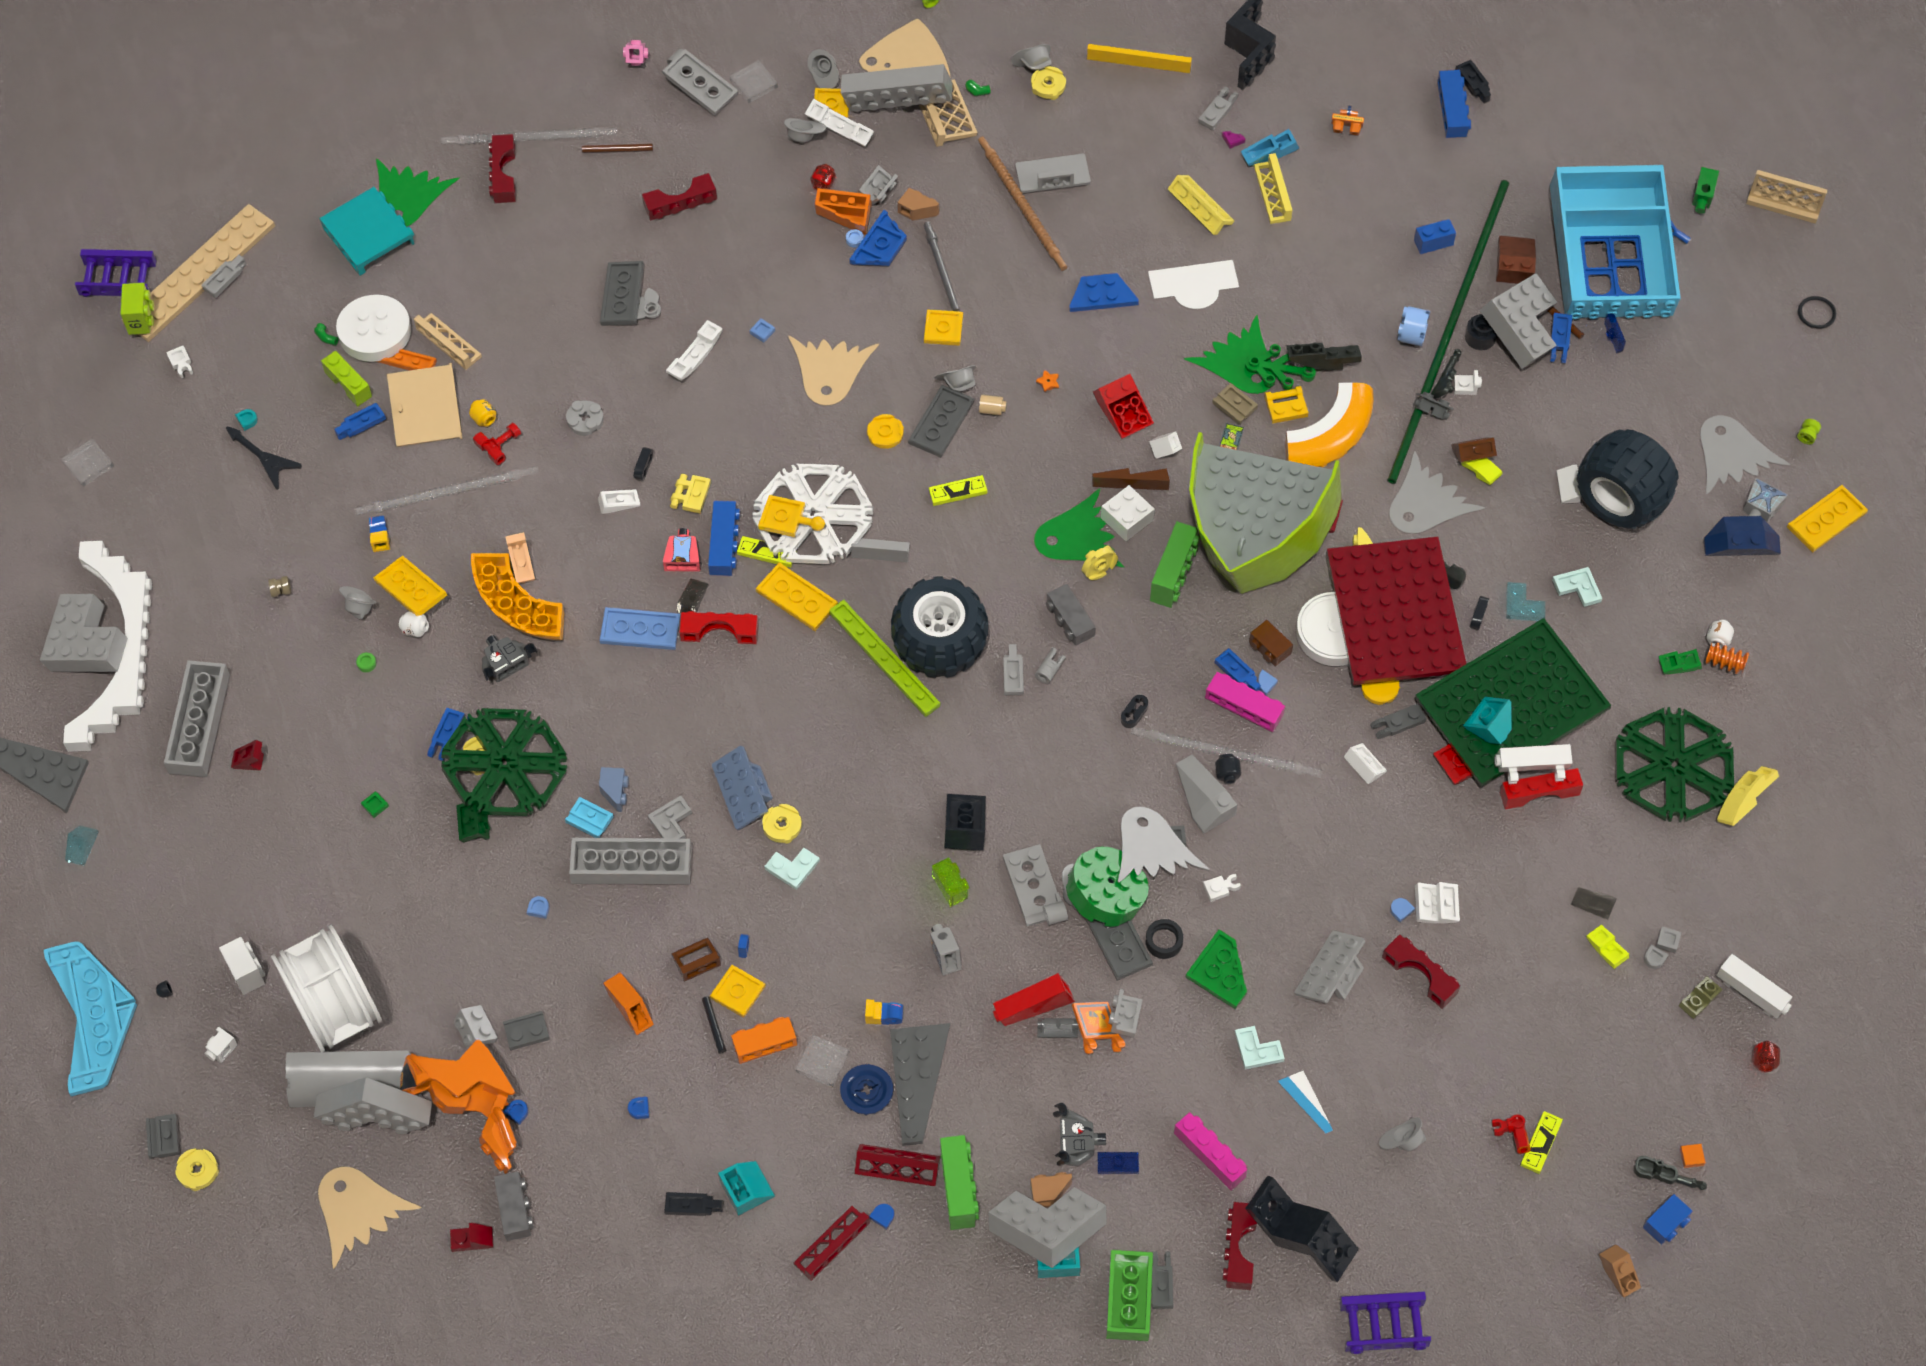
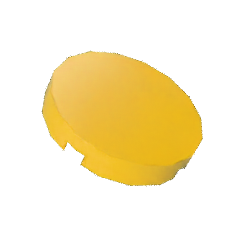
M882 414L876 416L867 426L868 439L878 448L888 449L895 447L903 438L904 428L902 422L892 415Z
M1399 680L1361 684V689L1364 697L1369 702L1383 705V703H1391L1397 697L1400 685Z

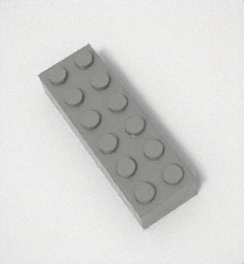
M944 64L844 74L841 79V95L849 110L854 112L898 106L909 107L918 104L927 105L929 103L952 101L953 83Z
M187 661L164 759V765L168 774L207 777L230 676L226 664Z
M572 838L569 871L572 884H690L691 841L690 839Z

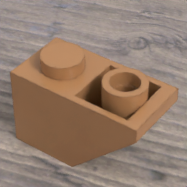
M908 188L898 201V213L911 220L934 217L939 214V203L917 190Z
M1059 1172L1054 1176L1037 1175L1031 1178L1032 1200L1043 1207H1050L1072 1185V1174Z
M1614 1245L1599 1254L1606 1274L1622 1297H1626L1641 1288L1628 1252L1618 1245Z

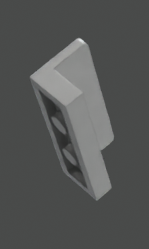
M861 538L858 543L851 544L852 558L908 562L909 542Z

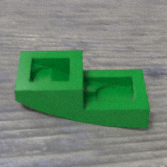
M1697 649L1680 654L1675 651L1658 656L1664 674H1678L1702 669Z

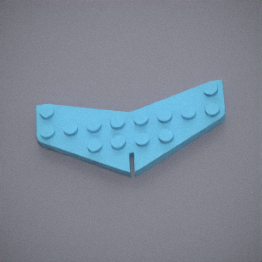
M71 942L44 949L45 959L77 1018L71 1072L67 1084L70 1096H75L102 1089L108 1085L137 1006L136 1000L82 943Z

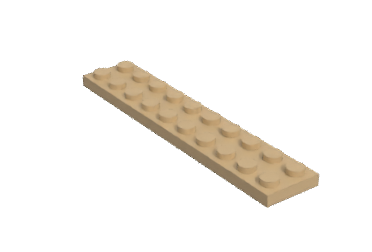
M250 204L244 207L150 293V300L154 301V311H151L154 325L151 326L149 334L138 335L147 342L151 341L205 291L201 285L225 261H233L238 255L243 256L275 227V223Z

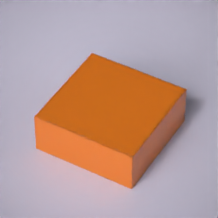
M1702 1144L1680 1147L1684 1168L1705 1165Z

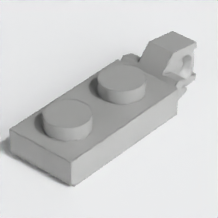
M238 255L233 261H225L201 285L203 290L217 298L243 271L242 268L246 265L244 258Z
M1009 644V655H1004L1003 657L1004 695H1024L1023 657L1017 655L1016 644Z

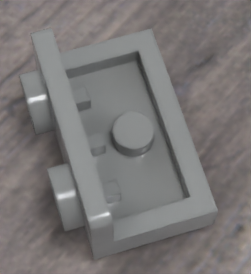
M878 165L857 193L870 194L872 206L877 202L881 203L887 196L885 194L887 189L890 191L896 185L895 179L898 175L894 174L891 176Z
M1120 989L1119 996L1114 995L1112 1007H1116L1115 1012H1111L1108 1024H1112V1033L1135 1037L1142 999L1123 995L1124 989Z
M481 1005L460 1009L454 1019L456 1029L459 1030L467 1049L478 1039L484 1045L494 1043L497 1040V1036Z

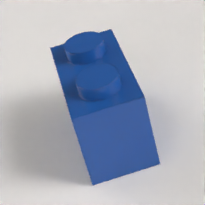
M1450 219L1416 228L1414 242L1420 254L1453 246L1456 231Z
M1673 1194L1646 1221L1643 1228L1661 1245L1666 1240L1671 1242L1678 1234L1676 1230L1680 1226L1684 1229L1690 1223L1691 1219L1689 1217L1693 1211Z

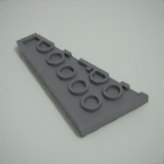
M0 738L1 771L6 774L8 773L15 780L67 813L89 764L88 760Z
M950 1023L890 1029L902 1146L923 1144L950 1030Z

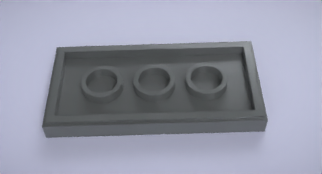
M643 261L608 262L600 317L601 326L637 324L644 271Z
M941 385L910 436L908 444L941 458L974 404V398Z
M1085 918L1116 980L1153 966V962L1131 920L1119 926L1110 927L1104 926V922L1095 919L1091 922Z

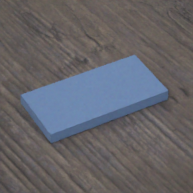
M605 607L600 644L676 650L681 616L677 613Z

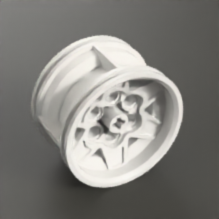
M332 925L328 926L329 931L327 932L321 929L319 933L284 951H279L281 956L277 958L274 954L271 955L283 982L321 1053L325 1052L324 1047L327 1045L331 1049L343 1040L368 1027L374 1026L373 1021L382 1022L364 982Z

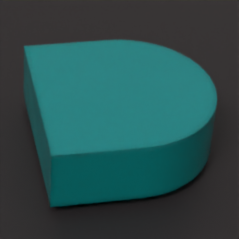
M245 409L235 414L244 431L255 426L258 421L256 413L251 409Z

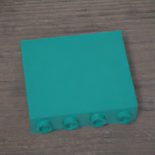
M375 187L370 188L319 218L323 230L359 276L366 273L365 265L409 240L414 245L412 229L404 225L405 222L401 215H396L393 205L391 203L388 204L382 191L378 192Z

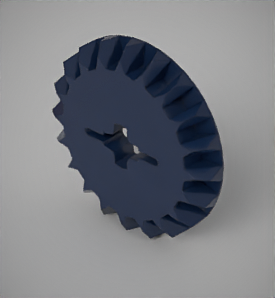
M871 1064L859 1065L849 1070L843 1077L840 1086L841 1098L850 1111L853 1110L857 1114L864 1115L875 1114L878 1111H882L885 1106H888L892 1099L893 1083L888 1073L882 1068ZM864 1086H867L869 1089L872 1088L870 1094L866 1095L865 1092H861L864 1090Z

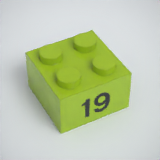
M144 283L122 284L121 317L128 335L149 334L151 326L154 325L153 316L151 315V311H154V301L150 300V290L146 289Z

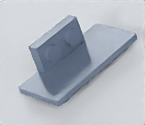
M743 746L735 748L712 764L735 829H742L768 812L765 802L767 803L772 800V795L761 767L749 762Z

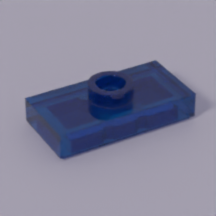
M1609 313L1604 323L1607 329L1606 334L1608 339L1612 341L1616 353H1621L1624 350L1626 340L1615 314Z
M1097 1152L1098 1174H1139V1152Z

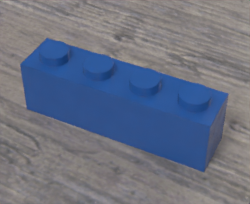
M1460 70L1439 71L1437 84L1446 138L1467 137L1468 130H1471V119L1467 117L1469 115V106L1465 104L1467 93L1463 91L1464 77H1461Z
M713 501L708 564L710 575L732 576L733 569H736L734 552L738 550V541H735V536H739V525H736V520H740V509H737L736 501Z

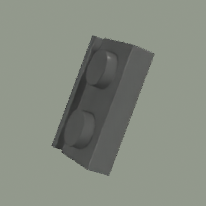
M542 1011L503 1021L510 1051L550 1040Z
M170 1114L157 1116L152 1119L146 1118L149 1159L180 1155L177 1115Z

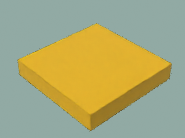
M815 88V100L848 118L849 108L841 95V89Z
M927 310L924 343L960 346L963 312Z
M731 965L711 993L710 999L744 1018L766 985L738 967Z

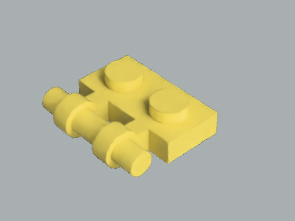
M681 474L680 478L676 481V490L671 496L670 507L677 509L678 504L683 503V510L701 514L711 479L692 475L691 481H688V476ZM688 489L686 495H683V490Z

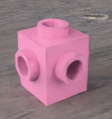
M630 40V43L623 47V58H626V63L639 66L645 62V58H648V48H645V43H641V40ZM634 49H639L638 55L634 53Z

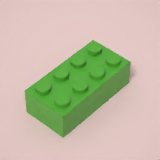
M1176 521L1151 584V602L1172 608L1174 602H1178L1180 587L1184 586L1187 578L1185 576L1186 572L1190 571L1193 563L1191 561L1192 557L1196 556L1198 552L1200 536L1197 535V527Z
M965 1135L940 1138L950 1230L975 1227V1220H979V1210L976 1200V1186L973 1179L970 1142H966Z
M1111 1250L1106 1339L1149 1340L1153 1252Z

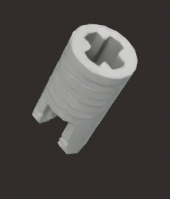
M1053 647L1035 673L1036 678L1046 684L1050 683L1066 658L1064 655H1061L1057 662L1052 660L1057 651Z

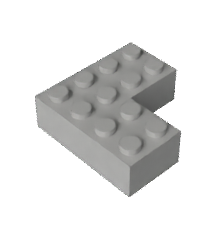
M1537 274L1532 275L1495 297L1480 309V312L1522 369L1540 359L1557 346L1537 319V317L1547 312L1557 303Z
M60 594L40 661L51 672H118L128 638L118 627H98L104 604L94 594Z
M364 1077L318 1094L314 1118L321 1120L323 1124L338 1126V1129L343 1131H349L356 1126L359 1127L362 1124L374 1122L382 1128L394 1129L398 1134H407L409 1131L419 1130L421 1127L429 1125L432 1101Z
M1075 1187L1048 1209L1015 1191L988 1212L989 1231L1053 1268L1106 1225V1205Z

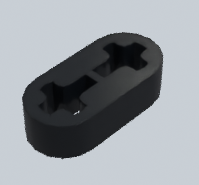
M642 448L634 469L633 477L635 479H645L653 459V449Z
M1480 596L1470 628L1480 629L1490 598Z
M1135 695L1121 714V724L1124 727H1135L1148 709V699L1146 696ZM1143 702V706L1140 705L1138 709H1136V704ZM1133 713V720L1126 721V717L1129 718Z

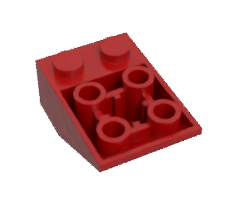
M1131 374L1093 391L1101 410L1121 439L1154 423Z

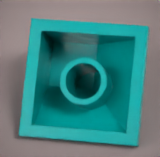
M1484 697L1463 726L1488 743L1501 744L1512 730L1511 701L1509 699Z

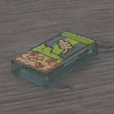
M1226 423L1219 447L1238 450L1244 427Z

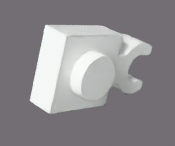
M184 346L166 352L173 369H177L181 378H184L182 373L185 370L193 374L192 368L189 365L191 361Z
M1236 874L1230 875L1227 880L1219 876L1203 882L1210 902L1229 896L1228 890L1237 891L1240 889V883H1231V881L1236 880Z

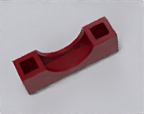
M513 134L492 135V143H489V152L492 153V157H489V166L492 168V171H489V180L492 182V186H489L490 197L493 196L494 204L516 202L514 177L502 172L503 167L515 159Z
M707 173L692 178L690 188L682 194L668 195L656 189L642 194V200L650 221L689 208H695L698 205L711 203L717 200V193L711 176Z
M1399 934L1384 949L1382 958L1396 970L1414 968L1421 971L1427 977L1429 982L1427 997L1441 1009L1458 994L1461 985H1459L1457 979L1446 974L1438 963H1433L1428 958V955L1413 946L1412 941L1407 937Z
M1233 1202V1208L1228 1209L1227 1221H1231V1228H1227L1226 1241L1230 1242L1229 1248H1225L1224 1260L1228 1261V1266L1223 1268L1222 1280L1226 1281V1288L1251 1290L1254 1264L1246 1260L1239 1249L1241 1238L1250 1232L1256 1231L1257 1222L1245 1209L1249 1203Z

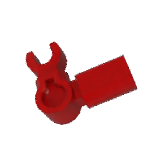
M1516 1114L1504 1121L1501 1119L1492 1120V1127H1500L1499 1129H1494L1495 1136H1501L1505 1132H1513L1517 1152L1519 1154L1530 1152L1531 1147L1527 1131L1525 1130V1118L1522 1115Z

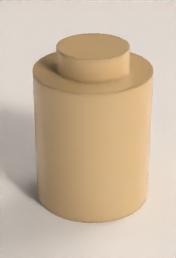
M981 395L979 413L1002 415V412H1006L1007 401H1003V397Z

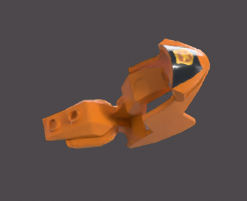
M478 1039L457 1061L422 1057L413 1053L406 1056L400 1077V1090L413 1095L428 1091L433 1103L443 1113L463 1114L464 1111H477L485 1115L487 1120L479 1137L481 1149L487 1156L490 1155L494 1159V1165L499 1171H503L505 1174L509 1173L512 1166L508 1157L513 1154V1150L517 1147V1142L509 1120L505 1117L502 1110L505 1106L509 1105L507 1102L508 1095L515 1094V1091L489 1049Z

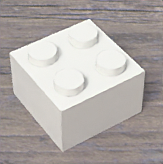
M1128 485L1102 505L1101 519L1121 538L1128 541L1153 521L1155 509Z
M239 937L219 947L243 995L265 985L262 979L265 974L249 942L244 943L242 937Z

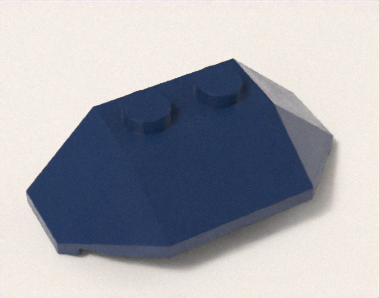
M1761 516L1722 517L1704 537L1705 556L1781 554L1779 535Z

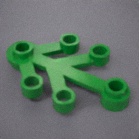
M1277 344L1271 345L1270 350L1260 356L1250 355L1245 360L1247 370L1252 373L1257 372L1268 387L1275 384L1276 376L1284 389H1292L1293 379L1286 377L1283 372L1300 375L1302 380L1306 382L1313 381L1316 370L1311 367L1304 366L1302 368L1284 365L1290 361L1288 353L1273 362H1266L1271 357L1280 355L1281 347ZM1264 369L1271 370L1274 375L1267 374Z

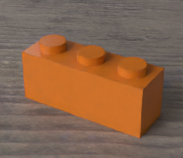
M779 1017L774 1019L773 1022L767 1024L760 1023L752 1029L738 1030L731 1035L739 1064L797 1046L796 1035L789 1017Z

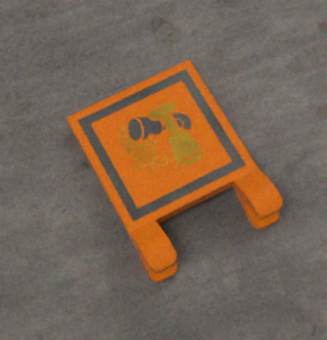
M1073 1003L1072 1008L1083 1038L1085 1053L1092 1054V1049L1097 1048L1095 1039H1111L1112 1050L1114 1052H1121V1048L1125 1047V1041L1119 1034L1111 1032L1112 1024H1108L1112 1012L1109 1003Z

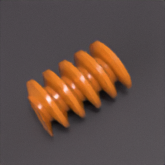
M1718 642L1714 647L1711 643L1705 663L1708 664L1713 660V667L1720 663V669L1727 665L1728 672L1735 668V674H1738L1741 670L1743 673L1749 653L1747 652L1742 657V650L1734 654L1733 647L1727 651V645L1720 649Z

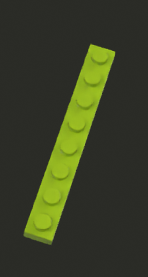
M842 600L829 610V614L925 717L940 707V702L845 600Z

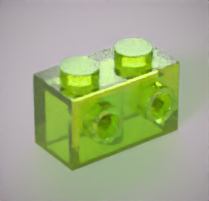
M948 857L932 865V877L949 906L952 907L968 899L969 885L965 878L962 879L960 877L958 865L955 862L952 863Z

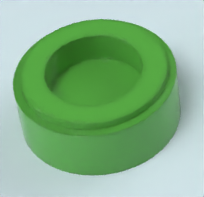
M366 652L357 657L356 664L360 671L371 672L376 667V659L373 654Z

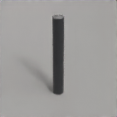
M709 996L703 997V1006L718 1053H724L726 1048Z

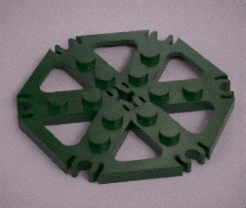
M1668 707L1665 714L1664 708L1626 724L1622 729V733L1626 734V737L1619 734L1616 738V782L1619 780L1618 787L1622 785L1627 787L1622 792L1623 795H1626L1625 798L1666 821V814H1668L1669 822L1672 821L1673 815L1678 816L1679 822H1682L1685 816L1686 822L1724 804L1728 796L1724 795L1723 792L1729 794L1734 788L1733 747L1730 748L1731 742H1722L1727 735L1722 734L1723 731L1686 709H1683L1681 712V708H1678L1677 713L1672 714L1671 708ZM1660 722L1663 725L1664 746L1640 733L1639 730L1652 723ZM1690 724L1705 732L1708 738L1685 748L1684 725ZM1631 751L1651 762V764L1631 773H1626L1624 771V752ZM1715 757H1721L1725 765V778L1722 780L1698 765ZM1675 761L1678 762L1677 766H1671ZM1664 781L1665 805L1663 807H1657L1640 796L1642 790ZM1685 783L1708 795L1710 801L1695 809H1688L1686 807Z
M481 708V711L479 709L476 710L477 718H473L470 713L467 719L466 717L463 718L442 749L441 758H446L449 761H442L441 767L464 806L468 801L467 808H470L473 804L478 805L476 813H480L482 807L484 808L481 815L527 816L533 813L531 806H536L538 810H541L542 805L543 808L545 807L566 775L567 765H561L560 762H566L567 756L545 720L543 719L540 723V716L536 720H531L532 712L529 711L526 714L527 710ZM493 719H508L517 722L505 743L491 723ZM472 732L484 751L456 750L455 746L464 733ZM536 734H541L552 749V753L523 751ZM503 758L506 759V765H503L501 762ZM458 771L485 772L472 792H466L455 776ZM525 773H547L553 779L545 792L538 794ZM504 781L518 802L516 807H495L491 804L492 798Z

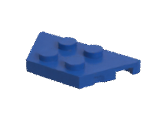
M886 210L882 211L849 259L850 264L889 266L907 240L906 234L898 228L895 221L890 219Z
M1118 273L1083 276L1070 303L1069 311L1077 312L1139 305V299Z

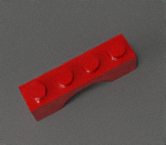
M681 612L679 632L681 641L700 642L708 632L721 629L733 634L738 644H757V615L750 613L741 615L733 613L716 614L714 612Z
M1578 768L1565 770L1564 781H1555L1554 772L1519 779L1517 784H1509L1508 781L1503 782L1499 793L1506 810L1522 807L1529 801L1546 795H1556L1561 799L1579 796L1583 788V782Z

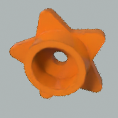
M1044 370L1043 377L1038 378L1036 382L1041 384L1044 391L1059 388L1056 381L1059 375L1050 374Z

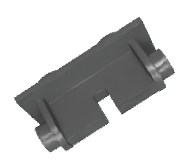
M1423 392V394L1416 393L1420 398H1416L1413 405L1429 413L1432 407L1431 415L1441 420L1448 419L1450 415L1448 413L1449 409L1454 410V408L1449 407L1450 403L1440 399L1438 402L1433 399V395L1427 392Z
M1038 1018L1037 1037L1078 1038L1076 1018Z

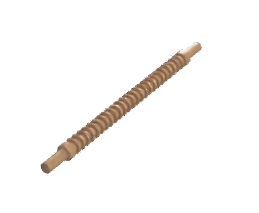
M983 136L980 137L978 141L986 152L985 156L989 159L1003 184L1006 185L1010 195L1018 203L1017 206L1020 207L1032 229L1037 233V237L1044 244V248H1046L1049 256L1054 258L1061 271L1066 270L1067 265L1060 256L1059 249L1053 244L1054 241L1051 240L1046 229L1041 225V221L1034 214V210L1027 203L1025 196L1020 192L1018 185L1015 184L1004 163L1001 162L996 151L990 147Z

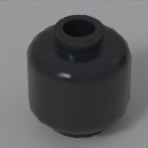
M1233 754L1220 755L1219 759L1215 762L1216 776L1219 780L1224 781L1225 784L1235 783L1236 779L1241 776L1240 760Z

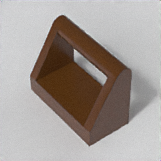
M1494 437L1451 444L1452 450L1459 462L1497 456Z
M708 937L671 953L684 982L721 966L720 958ZM707 946L710 954L683 966L679 958Z

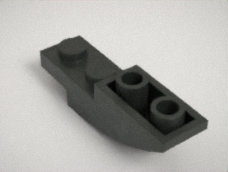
M1314 342L1310 344L1287 345L1286 347L1290 360L1316 369L1341 370L1345 363L1362 361L1358 345L1324 348L1323 342Z

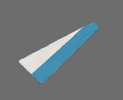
M1304 1071L1278 1081L1325 1133L1333 1131Z

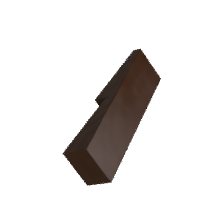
M1129 468L1092 473V487L1126 488L1130 485L1133 489L1169 490L1170 479L1167 468L1130 474Z

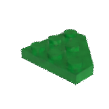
M1218 930L1188 970L1185 977L1236 1010L1247 994L1242 966L1238 956L1236 940L1223 931Z

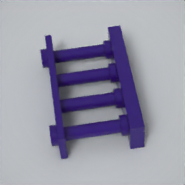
M81 249L80 256L83 264L86 265L84 282H75V287L78 294L83 296H122V284H130L127 283L129 267H140L137 283L145 284L147 267H156L153 251ZM94 266H104L101 283L91 282ZM112 266H122L119 283H109Z
M1425 1292L1341 1297L1340 1311L1348 1313L1351 1341L1346 1342L1345 1352L1361 1354L1363 1351L1401 1348L1424 1350L1426 1347H1429L1431 1336L1423 1337L1419 1309L1425 1304ZM1400 1307H1409L1411 1309L1414 1329L1413 1338H1402L1399 1318ZM1388 1308L1390 1311L1394 1339H1381L1378 1311L1380 1309ZM1359 1310H1367L1369 1312L1372 1340L1360 1341L1357 1312Z

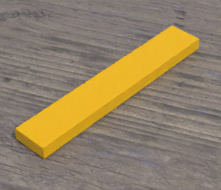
M1088 44L1087 60L1190 73L1191 57Z

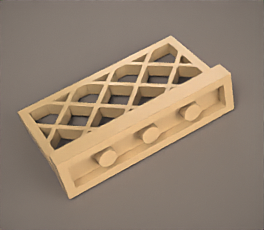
M955 79L951 80L953 83L952 99L959 102L958 106L950 103V101L941 103L943 104L941 109L934 106V103L927 105L919 104L936 147L943 146L945 141L977 136V130ZM946 106L955 110L953 114L944 111ZM957 112L963 114L965 118L961 119L955 115ZM940 115H943L945 117H948L949 120L945 122L941 120L939 117ZM954 120L960 123V125L957 128L951 125L950 122ZM964 125L970 128L971 131L966 132L964 130H961V128ZM948 128L955 133L947 135L945 130Z
M1757 170L1746 204L1816 224L1827 189ZM1759 177L1767 179L1768 181L1762 182V180ZM1777 183H1782L1785 186L1780 187ZM1772 185L1775 189L1770 190L1767 186ZM1795 188H1800L1803 191L1797 192ZM1790 190L1792 194L1787 195L1784 191ZM1812 193L1821 194V196L1815 197ZM1807 195L1809 199H1804L1802 196Z

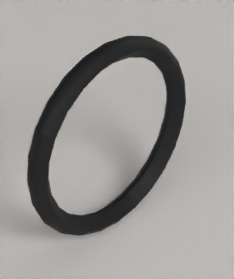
M1807 297L1798 307L1800 319L1812 328H1826L1836 319L1835 306L1824 297ZM1810 300L1824 301L1831 307L1833 316L1826 324H1812L1802 315L1803 305Z

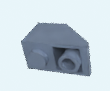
M601 767L600 792L618 812H622V807L627 802V794L624 793L625 787L628 788L629 776H626L623 768Z

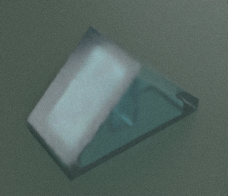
M81 825L71 831L67 838L65 860L84 866L99 831Z

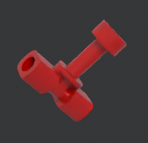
M513 422L506 427L507 431L497 439L493 437L488 439L482 432L477 433L473 437L474 444L482 451L486 450L489 458L496 465H500L506 460L500 445L511 437L515 439L521 435L520 429Z

